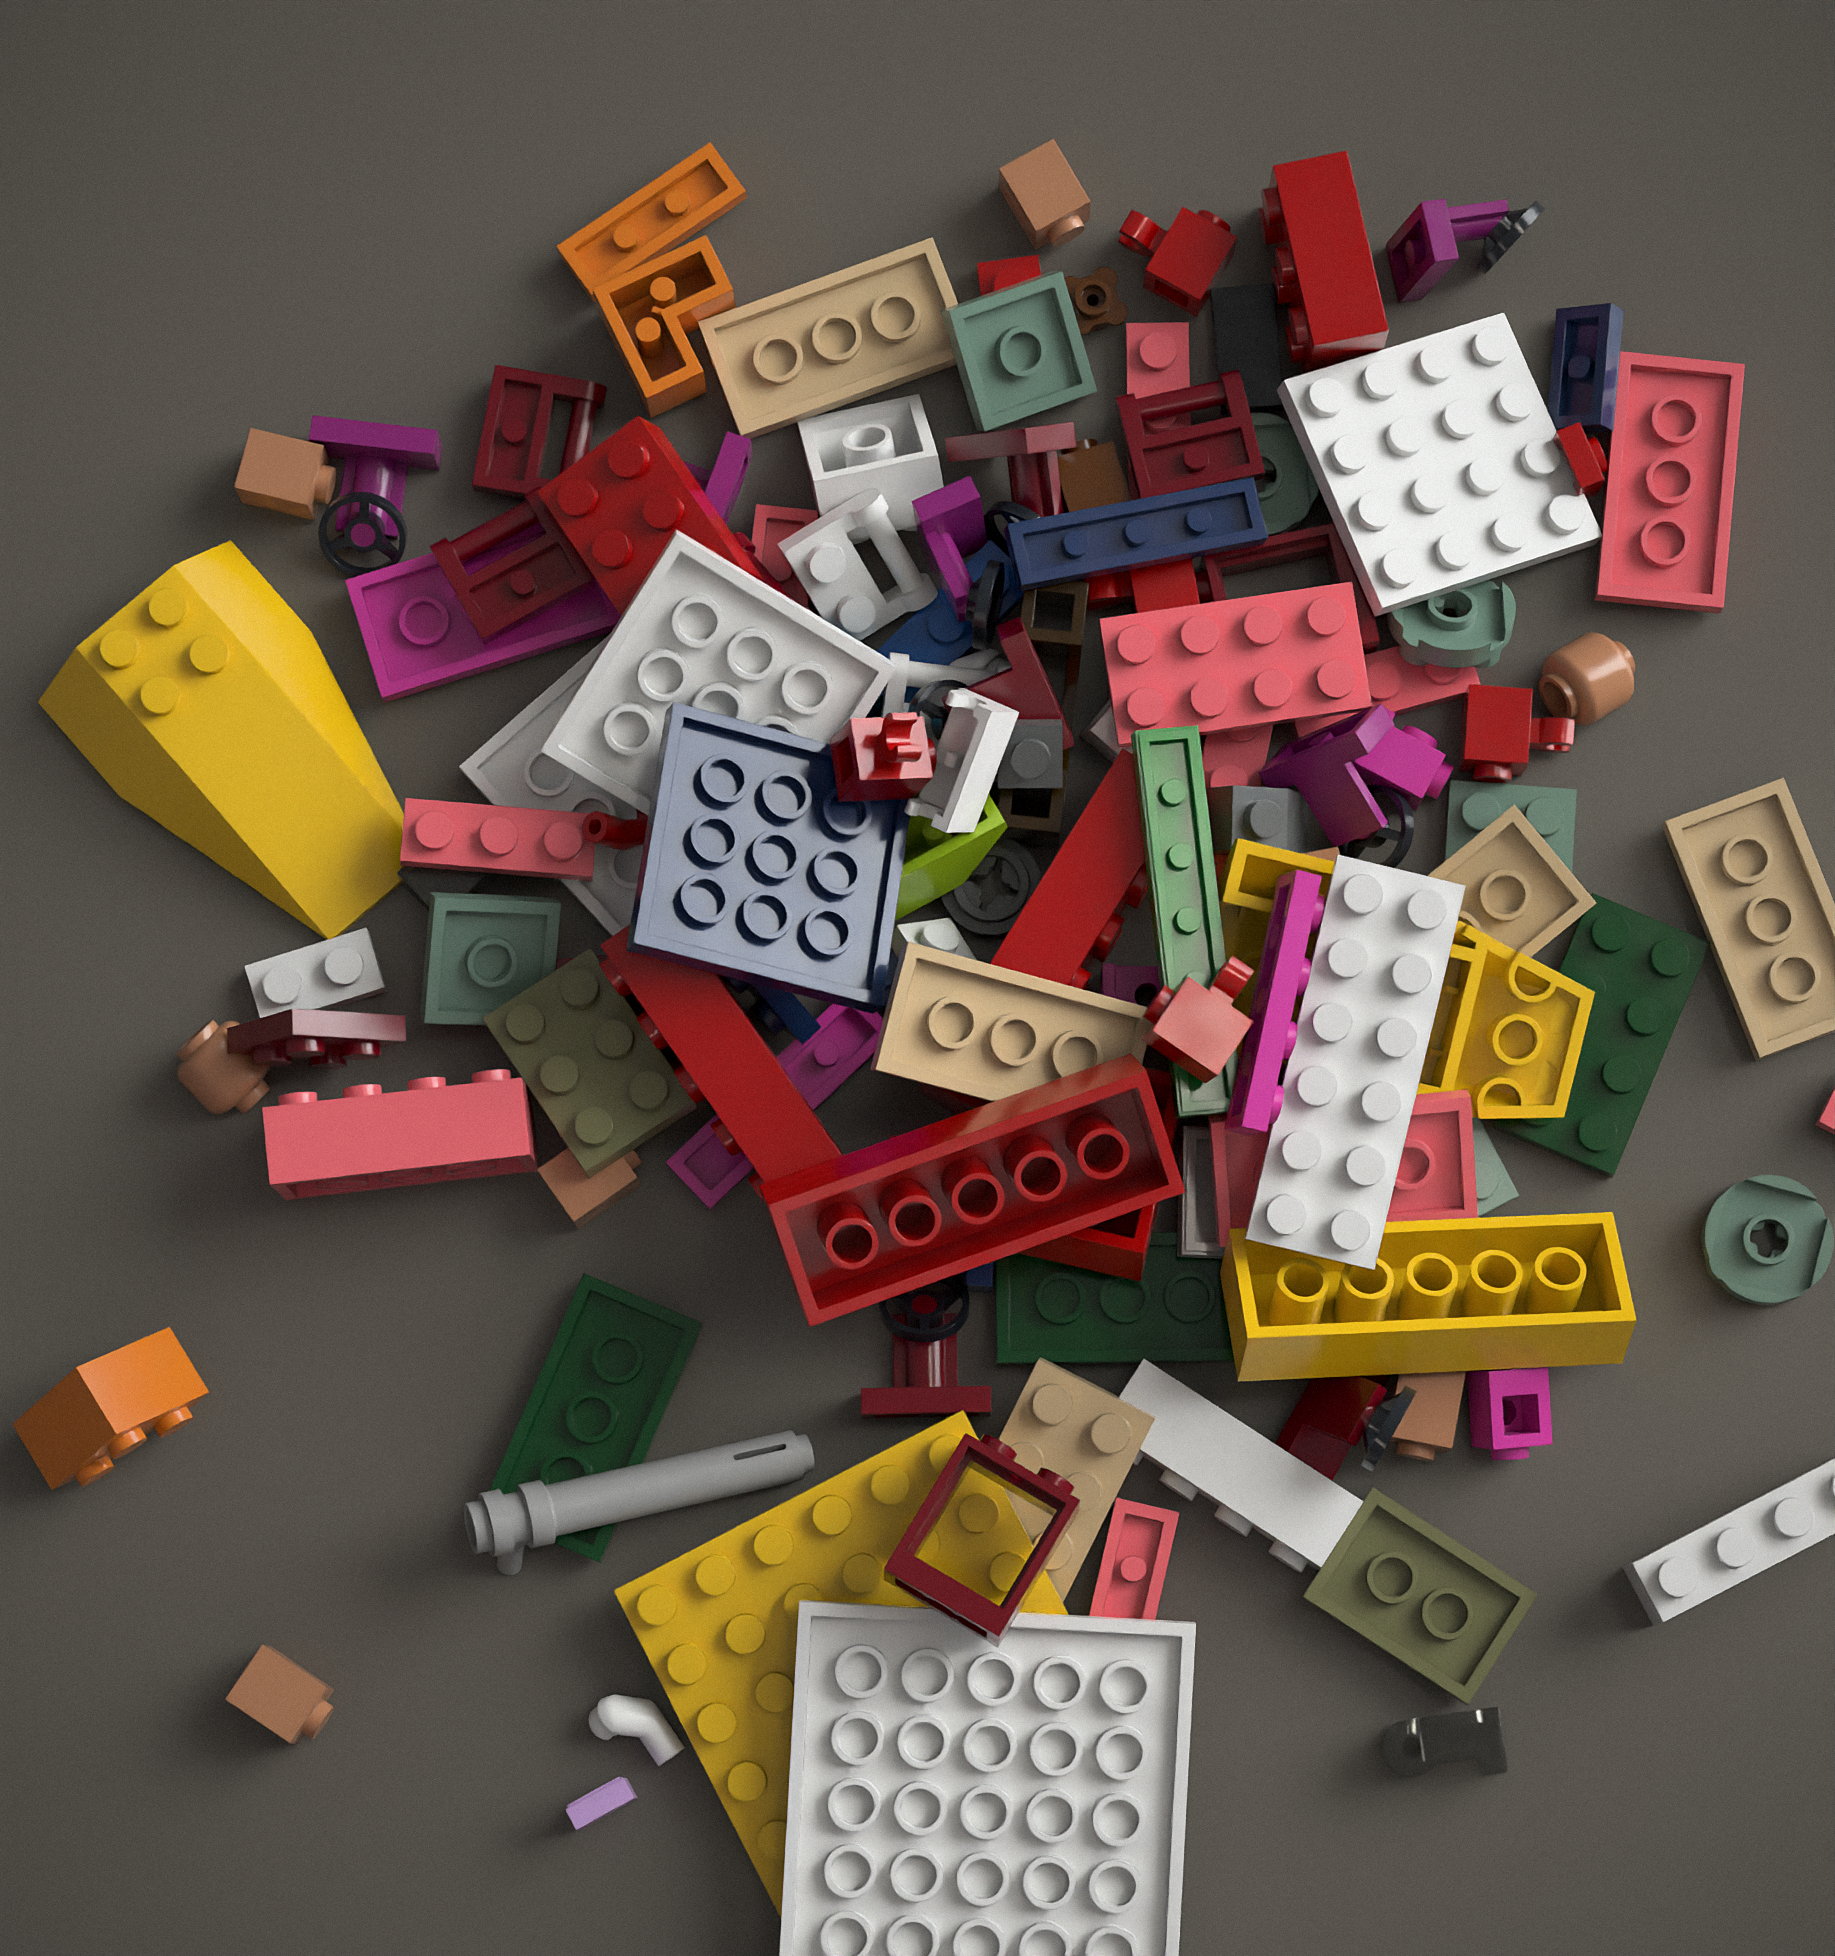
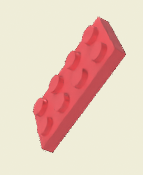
M1620 351L1614 431H1610L1608 471L1606 472L1601 523L1602 538L1599 545L1595 601L1719 614L1723 610L1745 364Z
M1352 582L1101 618L1098 622L1118 748L1132 746L1131 734L1135 730L1198 725L1199 736L1362 712L1372 707Z
M1467 1089L1416 1094L1386 1222L1478 1218L1471 1096ZM1227 1114L1208 1116L1216 1231L1220 1247H1226L1229 1229L1247 1228L1272 1124H1268L1266 1133L1247 1136L1224 1130Z

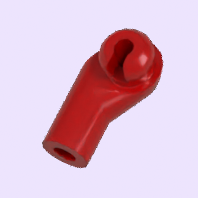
M636 809V819H623L594 811L588 814L583 821L582 833L588 842L620 851L629 850L644 845L648 815Z

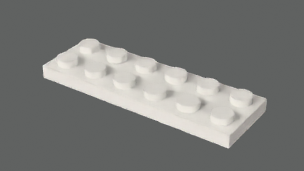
M1342 855L1335 857L1325 899L1324 913L1312 953L1310 978L1302 995L1296 1020L1298 1027L1296 1043L1290 1058L1286 1062L1281 1083L1284 1089L1283 1104L1277 1121L1271 1125L1244 1239L1363 1268L1375 1269L1466 885Z

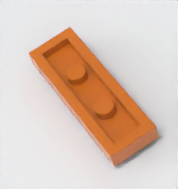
M709 142L556 246L557 251L590 299L595 302L593 287L666 254L747 199L746 191L711 142Z

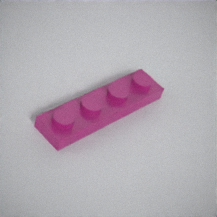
M1295 870L1278 877L1248 1016L1254 1022L1244 1035L1224 1130L1247 1136L1266 1133L1268 1124H1274L1279 1117L1283 1104L1284 1089L1282 1086L1277 1085L1282 1060H1288L1293 1052L1298 1031L1297 1023L1291 1021L1296 996L1301 997L1305 992L1311 973V960L1305 958L1309 933L1317 931L1324 913L1325 898L1323 895L1318 894L1322 877L1320 875Z
M832 1004L816 1019L821 1028L809 1040L801 1044L795 1039L777 1056V1059L814 1111L874 1055L883 1018L877 1012L871 1014ZM717 1114L665 1162L709 1210L754 1169L743 1151L732 1157L710 1126L719 1119Z

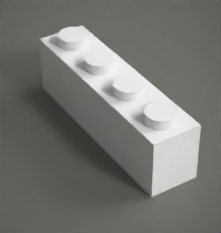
M1143 1359L1119 1396V1399L1156 1417L1133 1462L1134 1465L1137 1466L1142 1457L1164 1470L1159 1481L1189 1501L1194 1499L1197 1492L1219 1506L1214 1514L1216 1519L1247 1537L1252 1528L1274 1542L1268 1551L1270 1554L1300 1573L1307 1564L1316 1570L1323 1566L1363 1503L1362 1500L1145 1359Z
M1835 1458L1624 1566L1623 1569L1652 1624L1663 1623L1835 1534Z

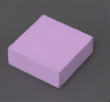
M619 1776L568 1804V1808L565 1810L575 1829L582 1830L635 1801L638 1797L629 1780Z

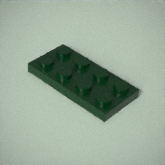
M1592 893L1590 896L1595 900L1596 904L1581 916L1558 970V973L1595 992L1564 1118H1498L1494 1123L1493 1129L1612 1178L1710 942Z
M1152 1232L1141 1281L1019 1253L995 1260L997 1365H1036L1040 1357L1055 1365L1141 1364L1143 1359L1150 1363L1235 1362L1220 1276L1223 1259L1177 1257V1232Z
M583 1273L489 1491L500 1489L504 1495L516 1492L517 1485L541 1480L544 1485L644 1463L701 1332L702 1322ZM619 1522L556 1536L554 1544L602 1563Z

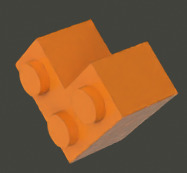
M704 235L592 288L597 311L650 418L707 392L704 371L686 335L699 329L698 321L736 308L734 290L707 235Z
M167 1327L76 1367L12 1425L51 1490L75 1479L81 1487H85L99 1480L115 1468L111 1458L118 1459L142 1445L147 1440L145 1434L155 1430L158 1436L163 1438L187 1425L194 1418L189 1409L205 1397L209 1391L170 1327Z

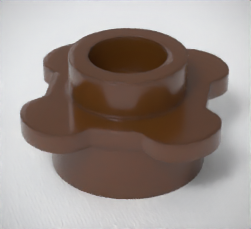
M1099 267L1090 276L1079 279L1074 276L1064 278L1081 336H1085L1091 331L1102 330L1109 325L1119 326L1126 320L1128 308L1125 303L1119 300L1116 291L1118 276L1114 270L1109 267ZM1090 296L1098 298L1099 303L1096 306H1090L1087 303V299Z

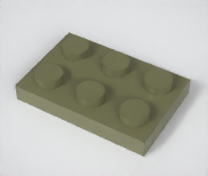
M591 948L483 1017L487 1028L520 1077L523 1078L528 1089L588 1178H591L697 1108L696 1103L693 1102L673 1073L674 1070L662 1052L654 1046L638 1023L636 1014L623 995L620 996L600 968V962Z
M1372 1487L1301 1598L1460 1702L1469 1705L1538 1594Z

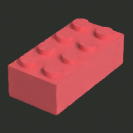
M496 1069L473 1073L472 1083L447 1086L445 1077H425L408 1081V1091L382 1093L381 1085L366 1084L342 1089L343 1098L318 1101L316 1092H296L278 1096V1106L262 1107L269 1184L285 1200L538 1171L537 1169L540 1166L532 1094L522 1077L511 1079L510 1070Z

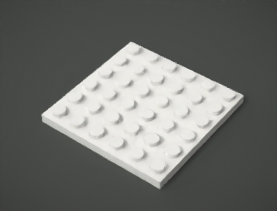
M800 1600L779 1956H1179L1196 1623L1019 1612L999 1647H996L930 1607Z

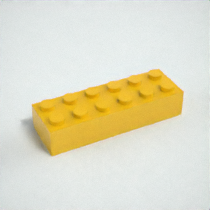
M1613 1212L1386 1222L1374 1270L1244 1239L1247 1228L1229 1229L1220 1270L1238 1382L1622 1364L1637 1321Z

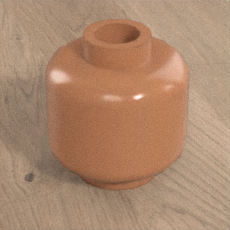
M1589 632L1581 635L1546 657L1542 666V678L1539 681L1541 698L1548 710L1557 718L1574 719L1575 724L1581 726L1595 723L1625 705L1631 699L1634 692L1633 673L1635 672L1633 656L1625 645L1618 641H1612L1603 634Z
M211 1019L176 1052L175 1055L181 1060L176 1071L177 1079L208 1112L219 1115L235 1106L244 1114L269 1091L270 1087L263 1078L269 1072L271 1066L253 1065V1055L228 1054L227 1028L239 1025V1023L236 1021H226L218 1025Z

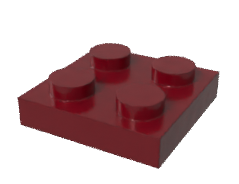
M289 1009L227 1028L228 1054L253 1055V1065L256 1066L289 1065L292 1063V1057L309 1058V1068L340 1069L348 1066V1060L380 1058L381 1048L406 1041L405 1016Z

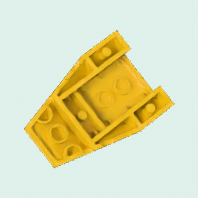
M231 540L175 564L74 649L38 701L40 706L120 798L147 814L172 834L189 843L215 861L217 865L261 893L262 896L326 940L341 936L420 868L400 865L404 813L315 637Z
M1235 838L1218 878L1217 889L1226 961L1228 962L1234 956L1254 970L1246 985L1231 1004L1232 1007L1245 1016H1249L1278 877L1295 870L1320 875L1322 877L1318 894L1323 895L1326 899L1334 861ZM1458 920L1416 1094L1467 1089L1471 1096L1472 1118L1478 1119L1564 1118L1595 992ZM1318 929L1315 933H1309L1305 958L1310 960ZM1296 996L1291 1017L1293 1022L1297 1020L1302 996ZM1244 1037L1236 1047L1238 1062ZM1282 1060L1277 1085L1281 1086L1287 1060Z

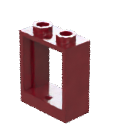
M1334 523L1269 536L1263 545L1201 556V571L1194 572L1200 604L1228 600L1223 576L1326 555L1332 584L1352 582L1364 655L1376 652L1380 641L1374 614Z
M965 1433L885 1565L884 1581L994 1646L999 1647L1078 1514L1080 1499L1071 1495L1074 1486L1055 1472L1041 1467L1038 1473L1035 1474L1016 1463L1014 1460L1017 1453L1002 1441L987 1434H983L979 1441ZM970 1468L1053 1516L1000 1606L917 1558Z

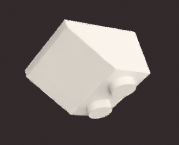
M919 394L818 415L797 422L819 518L855 495L871 488H877L888 504L889 509L886 515L896 531L902 529L917 531L912 501L944 487L938 453ZM857 527L847 533L852 544H858L870 538L864 527Z

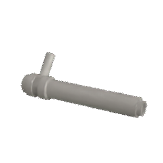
M792 1430L548 1485H544L541 1480L517 1485L516 1492L503 1495L500 1489L478 1494L477 1501L465 1503L463 1511L466 1531L475 1555L489 1552L492 1557L497 1556L498 1570L506 1575H514L521 1570L525 1545H528L530 1549L555 1543L556 1536L801 1481L803 1480L804 1473L814 1471V1455L810 1440L805 1433L795 1435Z

